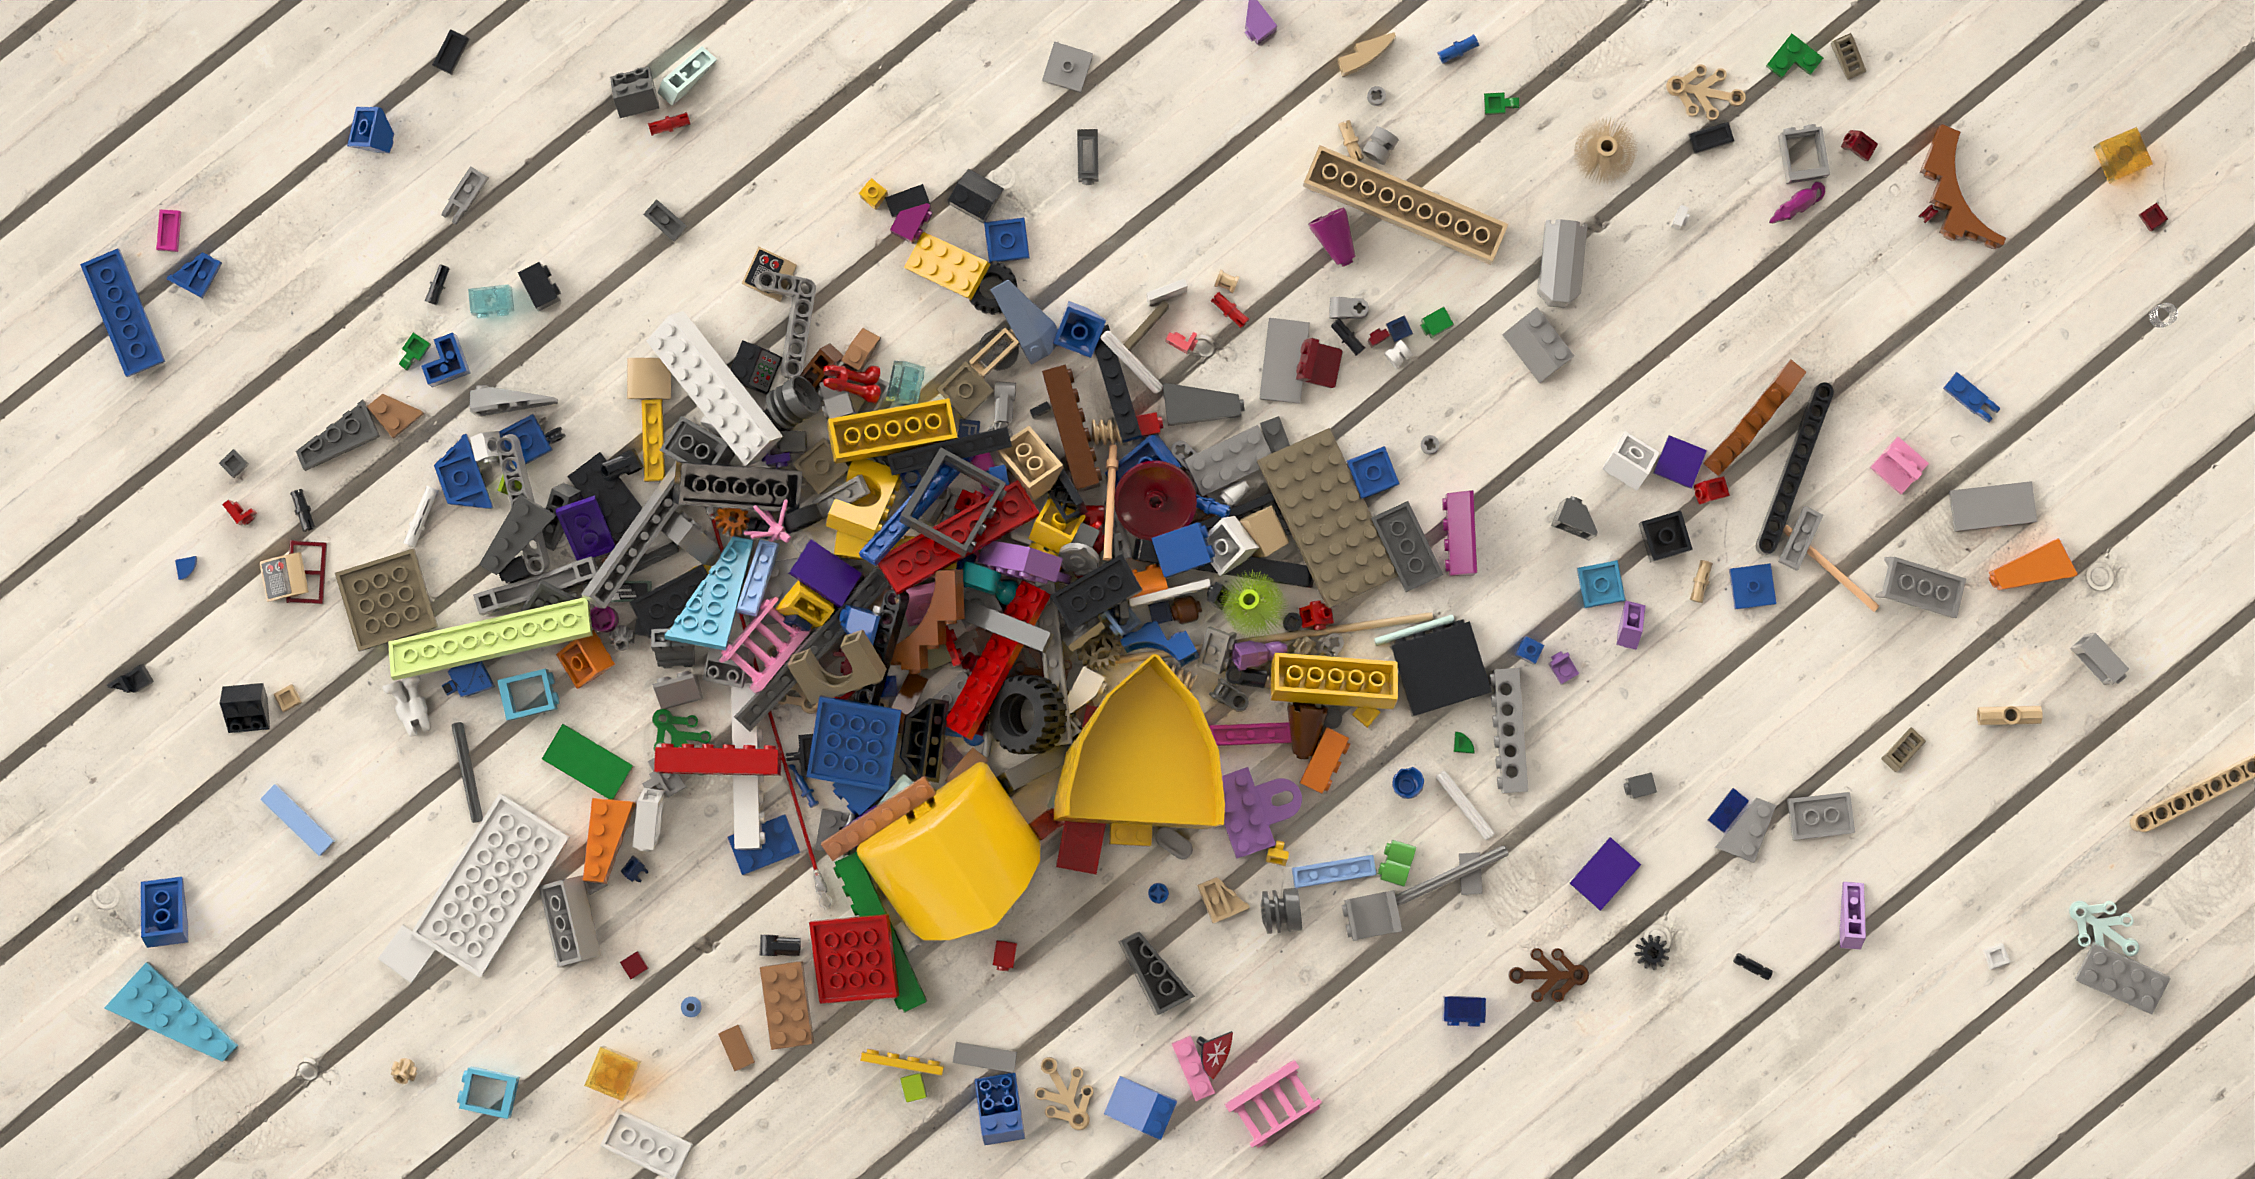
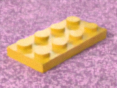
M923 232L904 268L971 300L991 264Z

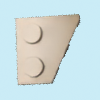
M1217 877L1197 885L1212 923L1250 908L1247 903L1243 902L1236 893L1226 887Z

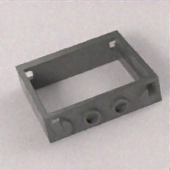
M940 448L902 511L899 522L965 557L968 552L972 553L977 544L975 541L978 535L982 536L987 527L985 524L988 518L992 519L997 510L995 507L998 501L1002 502L1007 493L1004 490L1006 483L947 450ZM943 464L995 491L964 545L912 517Z

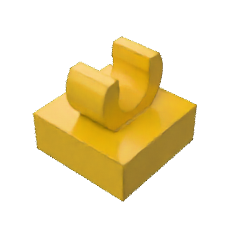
M1276 841L1275 848L1269 847L1265 862L1286 866L1289 852L1283 850L1285 842Z

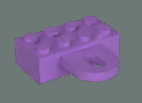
M993 541L982 547L977 562L985 565V568L1000 572L1002 575L1043 584L1052 581L1069 585L1072 578L1070 575L1059 572L1063 558L1030 547Z
M1248 767L1223 775L1225 799L1224 826L1236 859L1276 845L1269 825L1288 819L1298 812L1302 803V795L1298 786L1291 780L1284 778L1274 779L1255 786ZM1284 791L1292 793L1293 799L1290 803L1277 807L1271 802V798L1275 794Z

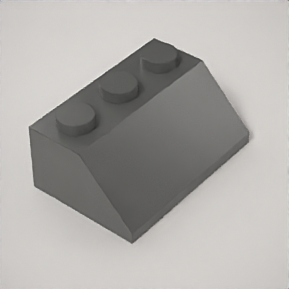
M1574 496L1565 498L1559 503L1551 526L1588 541L1596 537L1598 531L1587 506L1582 504L1583 500Z

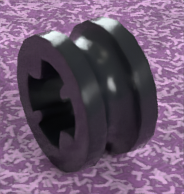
M557 427L545 434V437L549 438V444L556 443L566 437L561 432L562 427Z

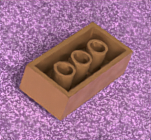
M803 961L760 967L771 1050L813 1044L814 1037Z

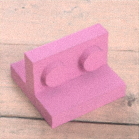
M1896 437L1870 468L1901 495L1912 482L1922 475L1921 472L1929 463L1900 437Z
M935 582L911 587L906 590L909 594V603L905 615L909 627L920 624L926 615L933 597Z

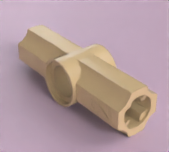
M2041 706L1978 707L1977 709L1978 725L2041 724L2043 718ZM2008 710H2011L2014 714V718L2011 721L2007 720L2005 716Z

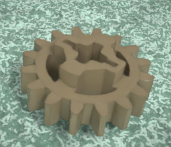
M1105 630L1104 633L1090 638L1081 648L1077 649L1078 660H1083V666L1090 665V670L1094 667H1097L1098 672H1100L1101 667L1108 670L1109 664L1115 666L1116 661L1120 660V640H1115V634L1109 636L1108 630Z

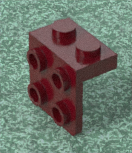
M1315 338L1304 340L1300 350V362L1296 369V380L1334 388L1337 383L1343 354L1342 349L1321 344L1319 339Z

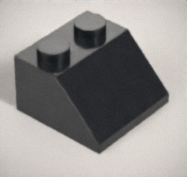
M968 169L955 186L948 199V204L984 224L1004 188Z

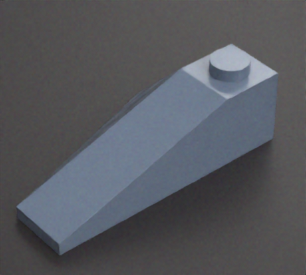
M1006 280L990 289L1030 364L1032 365L1050 355L1058 346L1053 344L1058 330L1054 321L1028 299L1011 281Z

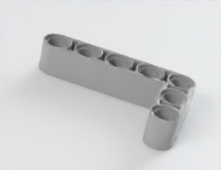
M764 271L754 279V284L758 290L792 297L781 363V374L785 378L791 379L794 376L800 375L803 370L816 285L807 278ZM762 276L769 278L770 283L768 286H764L761 283ZM782 280L788 281V290H784L781 287ZM802 284H806L809 287L808 294H804L801 291ZM798 304L805 306L806 312L804 314L798 312ZM795 324L802 326L801 334H797L794 331ZM792 344H796L799 347L798 354L791 352ZM789 364H793L796 368L794 375L790 374L787 370Z

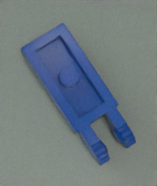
M1955 372L1943 387L1957 401L1988 423H1990L1992 417L1980 409L1982 405L1985 404L1996 413L2000 410L1998 405L1988 399V396L1958 372Z

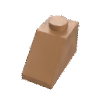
M862 328L848 347L841 360L842 363L857 372H862L881 337Z

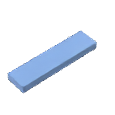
M759 540L736 608L737 613L757 617L780 549L779 543Z
M276 784L260 799L318 856H321L334 843V840Z
M1368 855L1292 868L1295 888L1374 876L1376 875L1374 856Z

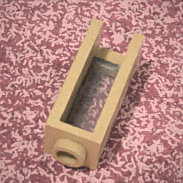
M1004 328L969 361L971 367L983 379L1019 346V341L1013 330L1010 329L1008 331Z

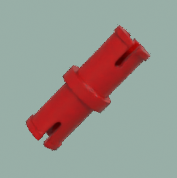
M687 112L673 117L665 116V119L648 123L651 136L665 131L673 132V129L691 125Z
M1218 292L1211 299V302L1224 313L1223 315L1229 317L1240 329L1249 321V318L1236 308L1237 305L1227 300L1221 292Z

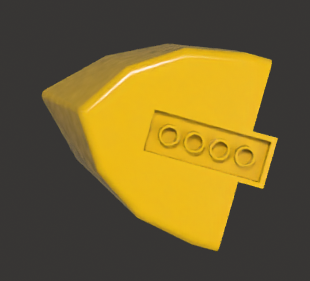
M1153 654L1103 699L1066 752L1055 796L1054 820L1110 824L1109 844L1150 847L1152 845V826L1211 829L1224 825L1225 799L1219 749L1198 700L1157 654Z
M984 762L976 763L938 790H935L936 795L857 846L858 857L912 933L923 940H952L992 928L1026 890L1040 862V841L990 767Z

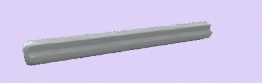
M1501 846L1395 895L1397 905L1400 906L1507 857L1509 855L1507 848Z

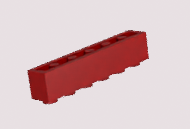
M663 743L661 747H655L654 772L658 774L781 776L782 751L776 749V746L764 745V749H756L755 745H743V749L735 748V745H723V748H715L713 744H702V748H694V744H682V747H674V744Z

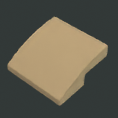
M627 358V399H671V372L660 358Z

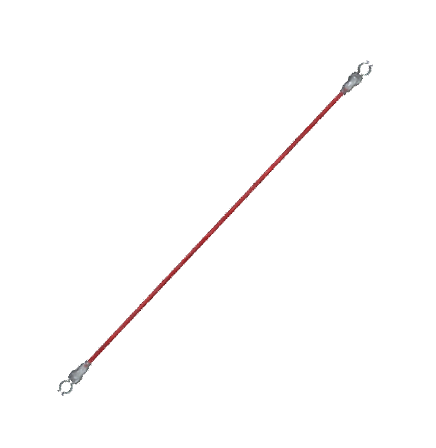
M704 506L712 522L719 549L722 553L724 548L716 527V521L714 520L715 509L714 507ZM738 613L744 630L747 627L744 616ZM754 657L753 665L755 670L759 672L757 660ZM770 711L768 716L778 749L782 751L783 767L814 869L815 890L821 897L823 893L827 896L828 888L816 865L772 711Z

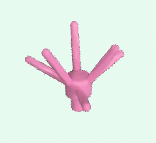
M785 499L783 502L778 523H776L768 510H764L765 515L755 505L753 508L771 527L768 532L744 531V535H751L752 539L771 536L770 542H773L775 539H781L788 543L791 536L782 527L788 500Z

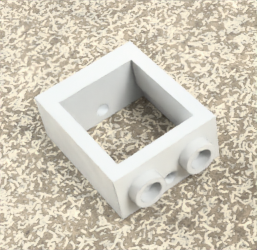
M644 788L637 800L633 847L638 848L640 851L653 850L660 838L664 790Z

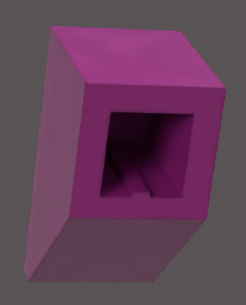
M926 203L900 211L890 228V232L911 244L915 240L918 241L923 233L921 228L924 222L928 223L933 214L930 211L932 209L931 205Z

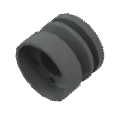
M799 375L792 377L784 382L782 386H778L775 390L768 392L766 396V404L771 416L781 427L788 430L796 427L803 420L812 417L821 409V402L815 388L807 379Z
M1298 888L1283 889V898L1281 899L1278 898L1276 890H1272L1273 900H1269L1268 891H1262L1261 915L1267 934H1272V924H1276L1277 933H1281L1282 923H1286L1289 932L1302 930Z

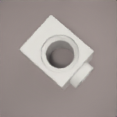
M499 431L484 432L470 437L475 461H484L485 464L497 461L496 458L499 456L496 444L500 439Z

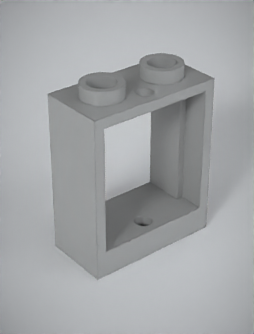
M1816 124L1804 126V129L1796 130L1795 127L1786 128L1778 136L1786 184L1827 178L1830 175L1822 126L1816 127ZM1814 136L1820 168L1792 172L1787 140Z
M2096 633L2085 634L2070 648L2104 685L2118 684L2127 677L2125 673L2129 668Z

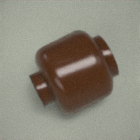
M1191 595L1175 599L1173 605L1170 606L1173 620L1178 621L1181 625L1197 621L1199 613L1202 612L1200 601H1195Z

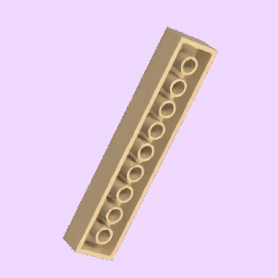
M1321 145L1317 149L1303 183L1305 188L1489 265L1492 264L1508 227V224Z

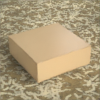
M293 684L273 694L282 712H286L302 703Z

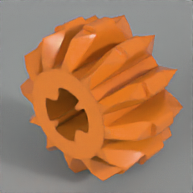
M719 508L717 510L718 516L714 520L720 522L716 527L717 529H724L722 531L723 535L729 531L730 537H733L735 533L740 536L742 530H747L748 526L746 523H749L750 518L744 516L748 514V510L743 512L737 508ZM730 516H731V518L734 517V518L736 519V521H735V522H734V521L730 522L729 517H730Z

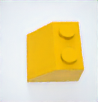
M1049 498L1036 519L1028 539L1059 554L1060 549L1064 545L1072 543L1080 524L1083 523L1086 516L1082 515L1066 524L1052 499ZM1066 507L1065 514L1067 516L1075 512V510Z

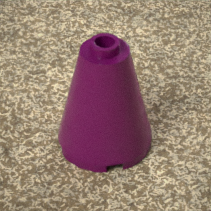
M1344 207L1331 211L1327 215L1320 216L1308 223L1309 229L1337 265L1341 264L1344 267L1353 263V258L1356 256L1347 211Z

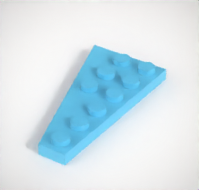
M732 537L721 553L717 563L709 570V574L693 593L685 609L677 616L671 629L664 635L666 640L726 651L753 548V540Z
M146 962L104 1007L108 1011L222 1062L238 1047L231 1038L149 962Z

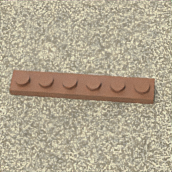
M923 776L821 842V846L831 860L834 861L936 795V792L926 777Z

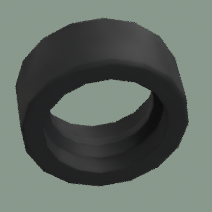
M811 504L785 515L783 526L786 533L791 534L821 521L823 517L817 504Z

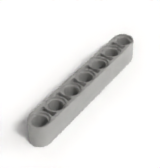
M505 435L498 440L496 446L511 507H513L520 494L535 502L520 441L516 435ZM505 440L511 442L512 449H507L505 447ZM510 460L516 462L517 469H512L510 467ZM515 480L521 482L522 489H518L515 487ZM542 530L532 539L537 544L536 549L532 548L529 543L522 549L527 570L533 575L541 574L550 564ZM534 560H539L542 568H537Z

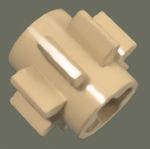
M402 1058L399 1063L394 1061L391 1075H393V1079L397 1083L407 1084L408 1080L414 1081L417 1075V1067H414L415 1063L412 1060Z

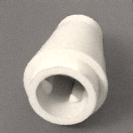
M1241 480L1221 491L1222 494L1219 496V499L1224 505L1235 507L1250 488L1244 480Z
M903 921L893 928L902 949L906 950L907 953H911L921 945L920 938L912 933Z

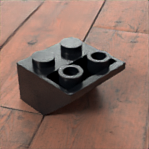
M264 683L222 686L219 704L228 733L270 729L268 697Z

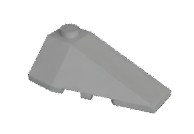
M488 385L476 386V390L470 391V412L477 417L558 404V399L555 397L493 387L488 388Z

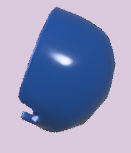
M1415 767L1402 768L1393 777L1392 787L1394 792L1403 799L1415 798L1423 790V775Z

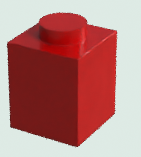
M1157 412L1136 416L1142 438L1156 434L1159 435L1160 429L1164 428L1162 417H1158Z
M996 940L993 965L997 966L996 970L1009 972V968H1014L1017 943Z

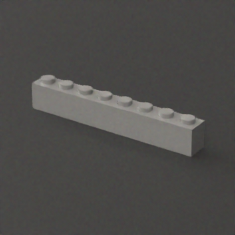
M676 463L671 467L581 594L594 606L603 609L607 607L678 507V504L673 503Z

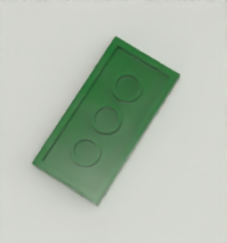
M565 724L561 725L541 758L609 800H614L634 766Z

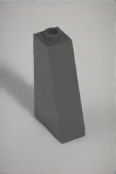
M1170 383L1163 384L1168 426L1241 417V412L1245 411L1244 400L1239 399V394Z
M1072 744L1054 746L1052 749L1046 750L1045 753L1037 754L1003 772L996 778L1007 794H1010L1062 766L1066 752Z

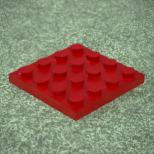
M889 914L809 922L820 1004L895 998L899 996Z

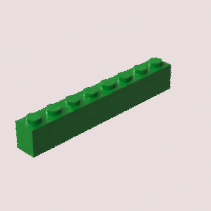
M857 852L834 862L836 865L833 867L837 878H842L845 884L842 886L846 897L850 896L853 904L850 906L855 916L887 914L870 875L858 857ZM890 921L899 996L894 1001L898 1010L902 1009L905 1013L926 1003L927 999Z

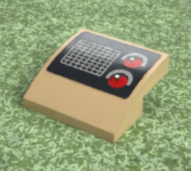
M758 246L742 281V285L781 302L783 295L758 290L754 284V279L764 271L793 275L797 265ZM762 276L761 283L764 286H768L770 283L769 278ZM782 280L781 287L786 290L789 283L786 280Z
M301 552L260 562L267 602H274L309 592Z

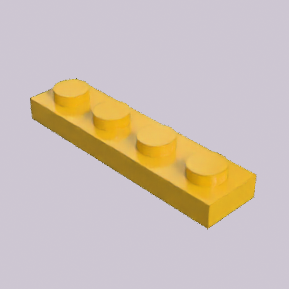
M867 1049V1052L863 1051L861 1053L860 1061L943 1075L944 1066L940 1065V1061L928 1059V1063L920 1062V1058L908 1056L907 1059L899 1058L900 1054L887 1052V1056L880 1055L879 1050Z

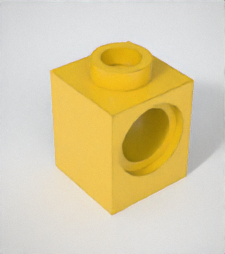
M872 178L858 193L860 198L875 210L885 200V197L889 195L888 191Z

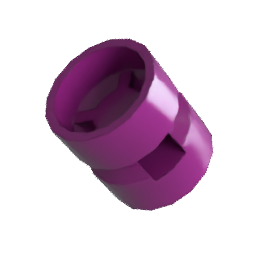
M595 606L590 612L592 627L595 630L609 633L619 624L618 613L609 606L605 609Z

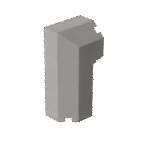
M1557 219L1555 224H1551V220H1546L1537 294L1542 297L1549 307L1565 308L1581 294L1587 224L1585 223L1580 226L1578 221Z

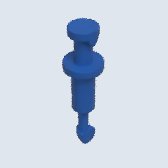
M790 764L789 768L793 770L796 776L795 780L803 792L801 794L802 798L807 797L810 808L817 806L819 802L815 801L812 796L814 790L810 789L803 776L798 774L796 766Z

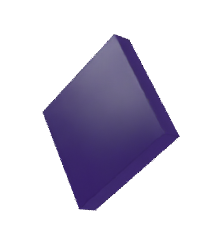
M1668 435L1653 474L1691 489L1707 450Z

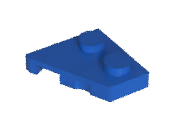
M202 252L192 262L182 266V269L173 275L170 274L167 280L203 299L222 262Z

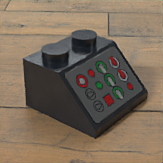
M742 340L731 371L743 386L767 395L770 392L782 357L760 346Z

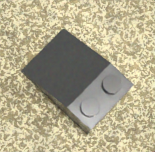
M683 416L680 417L660 448L661 452L681 462L729 465L735 456L734 451L726 441Z

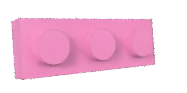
M1191 1035L1172 1043L1195 1100L1198 1101L1214 1094V1089L1202 1067L1200 1056Z

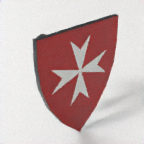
M1232 1031L1211 1040L1200 1036L1196 1041L1197 1044L1202 1046V1067L1205 1073L1213 1080L1227 1060L1232 1043Z

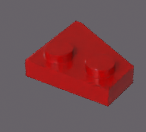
M946 626L945 645L952 659L953 667L956 668L962 665L961 660H964L961 648L956 649L954 641L957 640L954 629L949 630V627Z

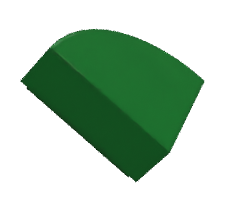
M1455 731L1453 752L1475 754L1471 740L1463 733Z

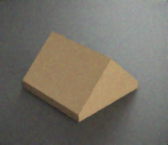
M1272 506L1239 519V522L1259 547L1252 554V557H1266L1289 543Z

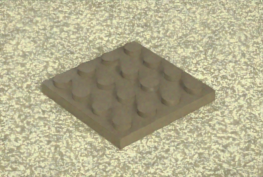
M414 548L335 573L359 652L438 627Z

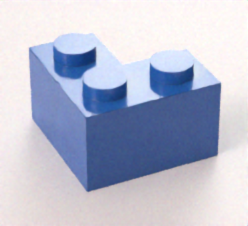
M452 332L433 339L440 359L421 365L429 386L433 388L471 374L456 334Z

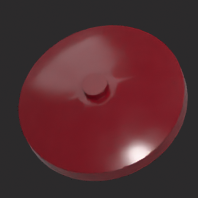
M1147 461L1132 467L1122 476L1116 487L1114 507L1118 520L1129 533L1137 538L1152 541L1153 537L1189 526L1196 512L1197 497L1191 479L1180 468L1163 461Z

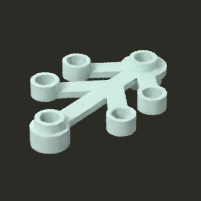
M2076 901L2071 904L2069 913L2077 921L2079 931L2078 943L2081 946L2086 947L2091 943L2090 936L2086 930L2087 921L2093 925L2096 944L2105 947L2104 933L2122 946V950L2126 955L2134 956L2139 952V944L2135 939H2125L2109 927L2114 925L2131 926L2134 922L2131 914L2124 913L2121 916L2100 919L2092 915L2100 912H2105L2109 915L2114 914L2117 907L2113 901L2097 905H2088L2084 901ZM2108 905L2114 906L2111 911L2106 910V907ZM2078 909H2083V914L2078 915L2076 913ZM2125 917L2131 918L2129 923H2124L2123 919ZM2082 937H2087L2088 941L2086 943H2082L2080 939ZM2129 945L2135 946V949L2133 951H2128L2127 947Z

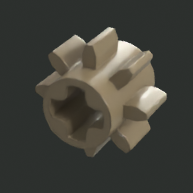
M1305 635L1302 640L1298 637L1293 644L1296 648L1293 653L1315 656L1318 652L1315 649L1317 643Z

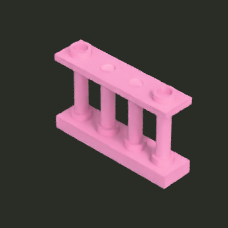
M776 597L770 600L765 599L761 603V610L758 612L757 617L755 616L732 645H727L726 651L722 650L721 654L723 656L719 659L721 663L731 659L752 678L751 681L753 683L749 688L754 693L764 689L810 633V631H801V628L798 626L795 627L793 625L790 627L783 622L785 617L773 607L779 600ZM767 613L790 633V639L787 642H782L760 622ZM755 628L777 647L778 653L775 657L768 656L748 637ZM742 643L765 663L764 666L766 668L762 673L753 669L735 652Z
M1295 1060L1287 1063L1225 1103L1229 1112L1234 1111L1238 1113L1254 1138V1140L1249 1142L1252 1148L1254 1146L1257 1148L1263 1146L1268 1142L1266 1138L1305 1113L1309 1112V1114H1312L1320 1109L1319 1104L1322 1103L1321 1100L1317 1098L1313 1101L1298 1078L1296 1069L1299 1066ZM1284 1077L1291 1080L1307 1105L1297 1112L1279 1086V1080ZM1267 1088L1274 1092L1289 1116L1280 1123L1277 1122L1261 1097L1263 1096L1261 1092ZM1250 1099L1252 1102L1255 1101L1271 1126V1129L1262 1135L1244 1109V1103Z

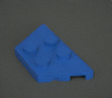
M463 434L461 439L446 452L443 458H440L434 464L447 504L492 509L494 507L479 465L475 461L469 437L467 434Z

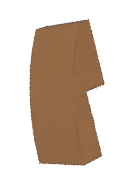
M972 747L949 774L945 782H950L978 762L987 764L988 759Z

